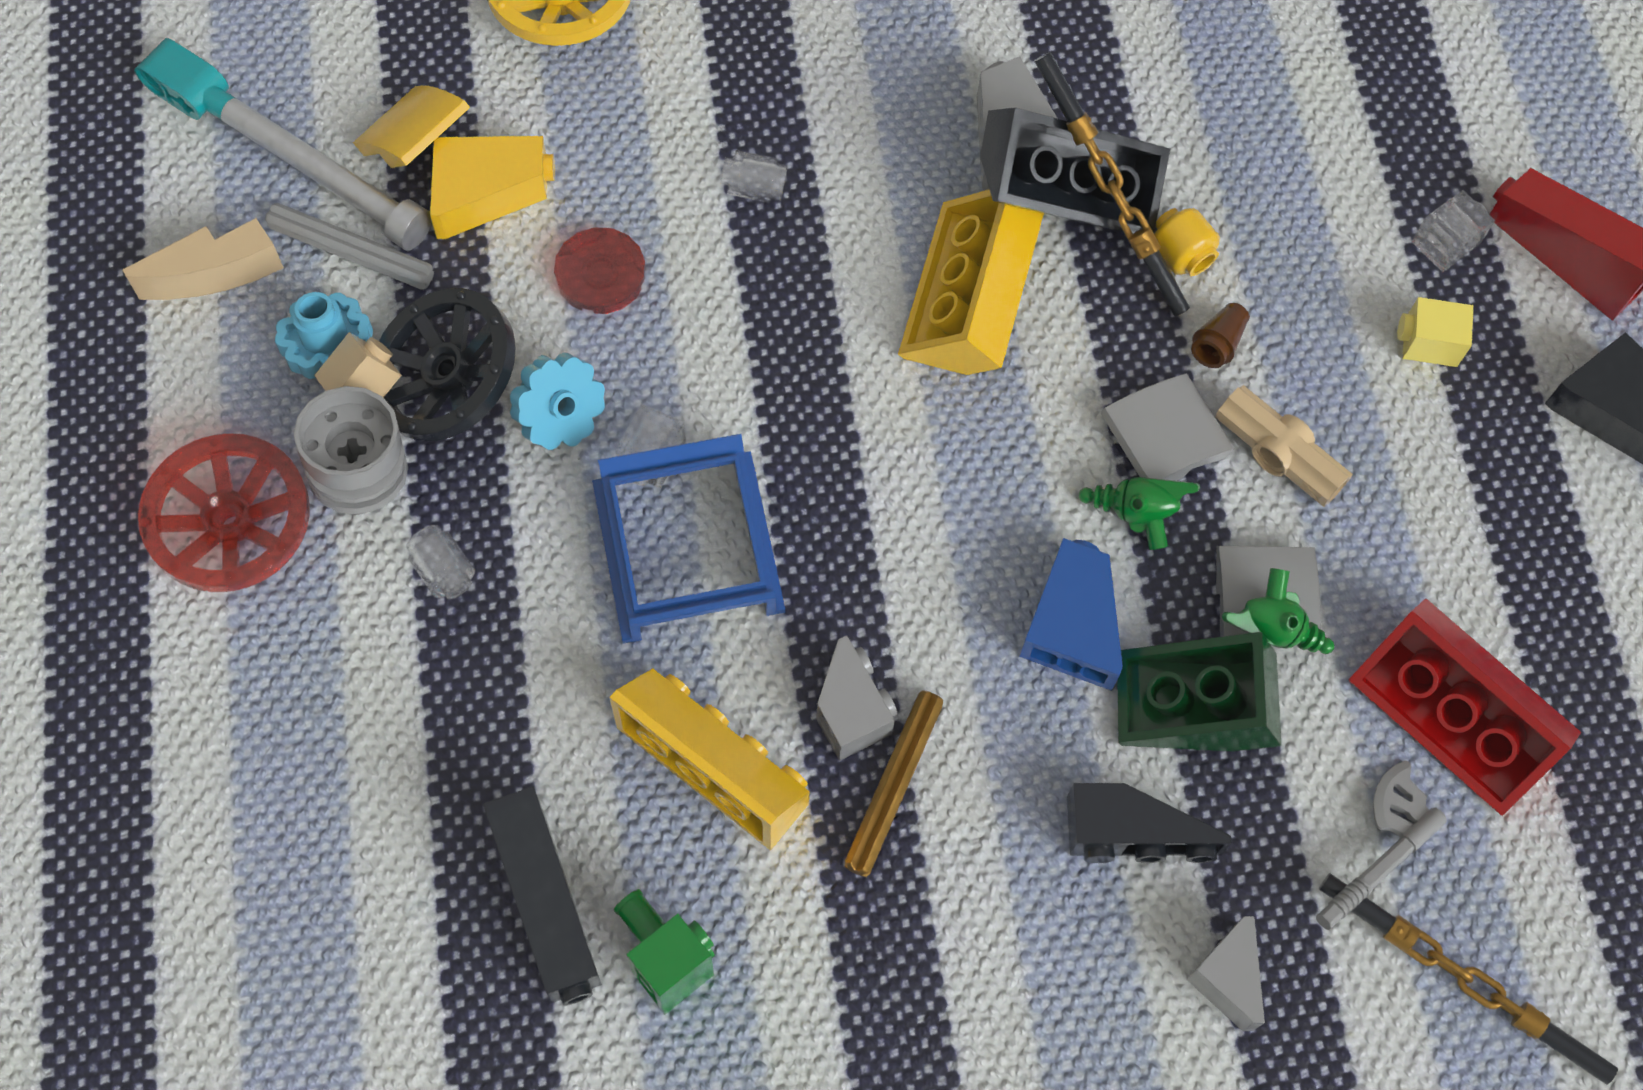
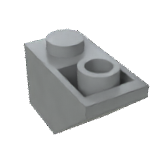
M847 635L838 639L817 703L816 719L839 761L891 736L895 721L893 717L897 716L895 704L889 693L884 688L878 691L870 677L874 671L866 652L862 647L855 649Z

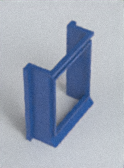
M742 434L598 460L601 479L592 480L623 644L641 641L640 627L756 604L764 603L766 616L785 613L784 600L751 451L744 452ZM734 464L759 582L638 605L615 486Z

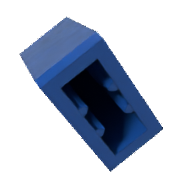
M1063 538L1019 657L1112 691L1120 676L1123 665L1110 555L1101 552L1096 545L1088 541H1071Z

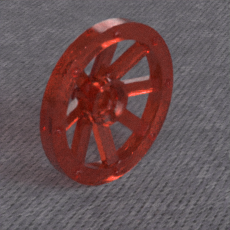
M217 434L200 438L182 446L156 468L141 496L138 525L147 552L161 570L173 580L201 591L229 592L244 589L266 580L279 571L292 558L303 541L308 527L310 502L306 485L297 467L279 448L265 440L249 435ZM227 456H242L257 460L239 492L233 490ZM211 459L217 492L209 496L185 478L183 474L196 465ZM271 470H275L284 480L288 492L251 505ZM173 488L200 508V514L161 515V510L167 494ZM289 510L286 523L279 537L254 525L257 521ZM236 517L232 523L224 524L228 518ZM206 531L177 556H174L167 549L161 533ZM243 539H247L266 549L256 559L240 566V541ZM220 542L222 543V570H209L192 566Z

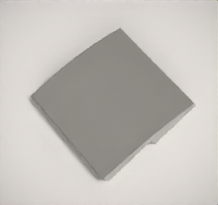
M1187 373L1141 389L1112 403L1101 411V415L1139 477L1177 481L1182 479L1193 468L1225 459L1235 449Z
M1217 546L1216 594H1220V637L1247 634L1223 621L1222 614L1224 612L1239 613L1245 608L1247 601L1258 597H1265L1270 568L1290 571L1287 591L1298 595L1299 605L1306 611L1309 623L1313 622L1321 629L1320 589L1315 547Z

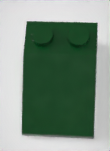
M1263 632L1121 650L1123 667L1117 680L1118 743L1121 746L1214 751H1241L1282 746L1277 653Z

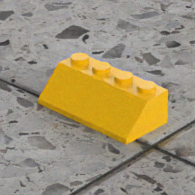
M990 189L943 202L898 355L906 360L964 375L1002 368L1044 213L995 202L992 199Z
M652 668L616 689L609 697L616 728L770 851L809 805L810 791L805 788L808 783L796 770L788 765H784L782 768L775 765L766 757L768 751L760 742L748 734H745L743 738L738 736L727 727L729 721L718 709L710 704H706L703 708L689 697L691 694L689 688L674 675L668 674L666 677H663Z

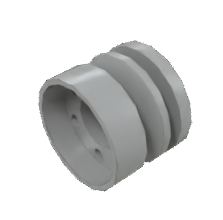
M344 386L326 390L310 400L297 416L293 433L297 451L310 489L323 505L338 513L359 515L376 511L395 499L405 485L408 464L395 412L382 396L366 388Z

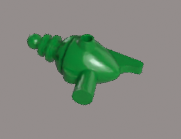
M1135 477L1123 480L1117 488H1113L1112 484H1107L1105 489H1103L1102 485H1097L1094 492L1091 488L1084 487L1079 491L1078 496L1080 501L1085 504L1094 501V508L1099 509L1103 505L1105 512H1109L1113 508L1117 516L1121 520L1128 522L1134 532L1138 533L1146 530L1149 550L1168 547L1163 519L1179 511L1182 497L1188 493L1198 492L1200 486L1194 482Z
M1270 568L1265 597H1258L1247 601L1245 608L1239 613L1224 612L1222 614L1223 621L1246 633L1263 632L1269 643L1275 647L1286 649L1297 645L1301 650H1309L1312 653L1319 650L1322 654H1329L1334 650V642L1330 638L1325 637V632L1319 629L1315 623H1309L1306 611L1299 605L1298 595L1287 591L1290 571Z

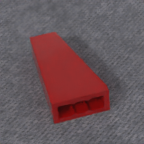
M1532 168L1528 169L1517 180L1509 177L1496 190L1493 198L1497 203L1487 218L1613 321L1642 293L1643 227Z

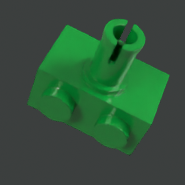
M640 889L628 894L615 906L614 912L621 917L640 942V944L626 954L632 973L664 1015L714 976L712 958L715 954L711 949L714 944L698 922L693 920L687 925L677 913L665 923L643 896V892Z

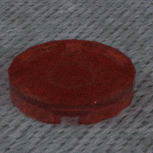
M594 227L577 232L563 243L556 255L554 275L560 294L571 306L582 310V308L593 310L594 314H608L618 311L633 302L642 290L641 286L644 282L646 266L640 246L629 235L618 230Z

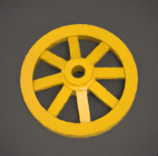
M487 0L495 18L508 31L530 42L551 46L577 44L603 34L620 20L630 3V0H608L598 11L592 13L580 2L598 0ZM546 8L540 21L530 19L521 14V12ZM570 14L577 20L568 23H556L560 15Z

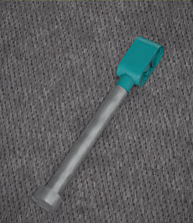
M165 38L134 69L138 79L155 95L195 120H199L208 111L384 225L385 237L404 250L409 251L416 248L426 237L432 223L428 210L410 199L404 200L401 203L395 201L227 93L229 85L216 68L172 39Z

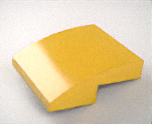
M415 86L362 133L353 144L363 156L380 154L390 168L407 166L470 107L465 100L445 90L431 86Z

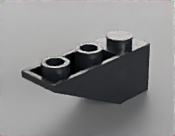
M1074 783L1067 795L1070 856H1084V861L1088 863L1111 862L1115 860V856H1135V861L1140 863L1162 862L1166 860V856H1186L1187 862L1208 863L1217 860V855H1222L1232 843L1231 835L1126 783Z

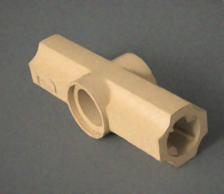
M1244 385L1240 388L1238 387L1216 413V419L1252 447L1254 459L1265 471L1277 477L1287 476L1323 507L1339 494L1353 475L1315 444L1314 434L1304 421L1290 414L1281 416Z

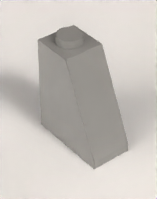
M1020 56L1007 62L999 61L993 63L984 71H981L977 92L980 152L988 110L1019 108L1057 118ZM980 159L982 189L985 191L989 189Z

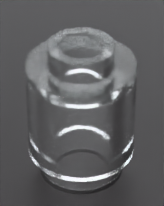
M736 150L734 158L725 157L720 184L728 185L727 194L767 203L770 202V199L781 201L788 165L777 163L778 158Z
M431 525L421 529L409 539L406 545L410 553L408 560L435 598L446 597L447 599H454L470 588L475 568L449 532L442 531L438 525Z

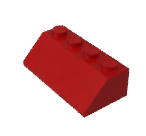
M1426 598L1404 618L1348 679L1501 816L1573 747L1581 734L1580 730Z

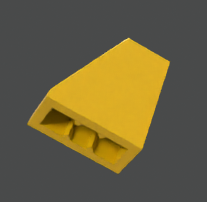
M543 136L437 137L434 140L430 207V217L437 239L450 238L547 199V181H555L554 154H546Z

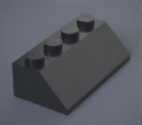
M1019 108L988 110L980 159L993 201L1124 232L1119 223L1121 210L1112 194L1105 193L1099 188L1088 166V159L1091 155L1085 144H1075L1071 132L1068 131L1067 121ZM1097 129L1099 133L1093 139L1100 151H1106L1112 156L1123 177L1122 193L1130 207L1140 209L1154 233L1171 149ZM1104 158L1102 164L1098 165L1095 163L1107 186L1110 180L1116 181ZM1134 215L1131 221L1126 219L1132 233L1143 228L1136 215Z

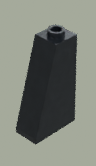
M1625 332L1561 382L1545 404L1552 411L1643 464V348Z
M534 786L484 803L483 806L550 1001L554 1003L561 1000L562 1004L567 1006L588 999L593 995L592 988L602 984L545 813Z

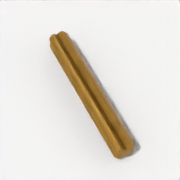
M924 690L918 693L845 859V868L852 873L864 877L871 873L942 709L943 699L936 694Z

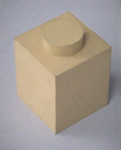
M349 332L314 376L325 391L344 386L366 388L384 398L402 375L389 360L393 354L386 346L372 337L364 341Z

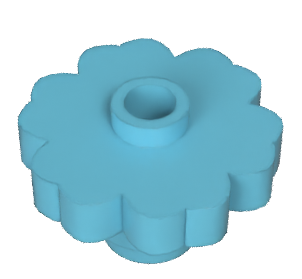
M311 292L303 295L290 306L289 313L291 317L283 318L277 322L275 343L280 354L285 357L292 372L302 374L308 379L316 378L314 376L349 332L367 341L373 335V328L369 317L366 314H362L356 299L346 297L344 294L337 292L329 296L320 292Z
M563 352L555 360L541 355L534 360L533 364L523 368L521 371L522 383L514 388L510 394L512 404L510 410L511 418L522 425V435L534 444L541 445L548 450H553L562 441L566 445L574 447L581 442L582 438H586L593 432L594 422L592 417L598 416L604 410V385L593 378L594 368L591 364L569 353Z

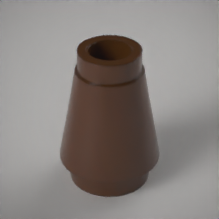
M1228 303L1194 333L1191 352L1200 364L1208 368H1220L1223 364L1232 361L1250 319L1246 308L1238 303Z

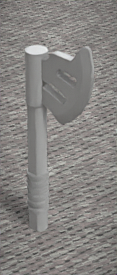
M1408 761L1394 765L1382 776L1375 789L1373 799L1374 820L1377 828L1393 832L1399 836V840L1359 877L1350 882L1316 916L1317 922L1326 930L1331 929L1340 919L1345 918L1385 877L1411 853L1418 850L1447 822L1446 816L1441 810L1437 808L1429 810L1427 808V796L1410 780L1411 764ZM1394 787L1407 796L1410 801L1393 791ZM1390 808L1405 814L1414 824L1392 813Z

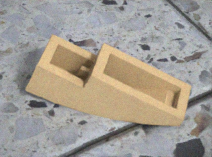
M257 218L216 239L213 238L205 226L126 267L122 271L139 300H171L227 291L257 281L284 267L274 244Z

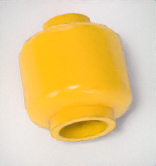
M1172 208L1156 221L1155 227L1157 230L1154 235L1161 246L1159 251L1168 268L1176 275L1188 273L1190 276H1196L1211 266L1217 259L1219 252L1216 249L1219 246L1220 236L1197 209L1186 208L1178 211L1176 208Z

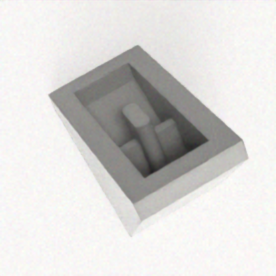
M1244 916L1234 925L1186 979L1242 1031H1254L1265 1023L1254 916Z

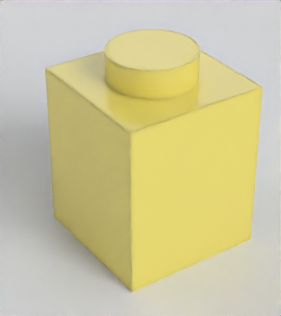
M1418 297L1409 313H1403L1399 320L1397 339L1403 341L1402 359L1458 367L1472 346L1473 305Z

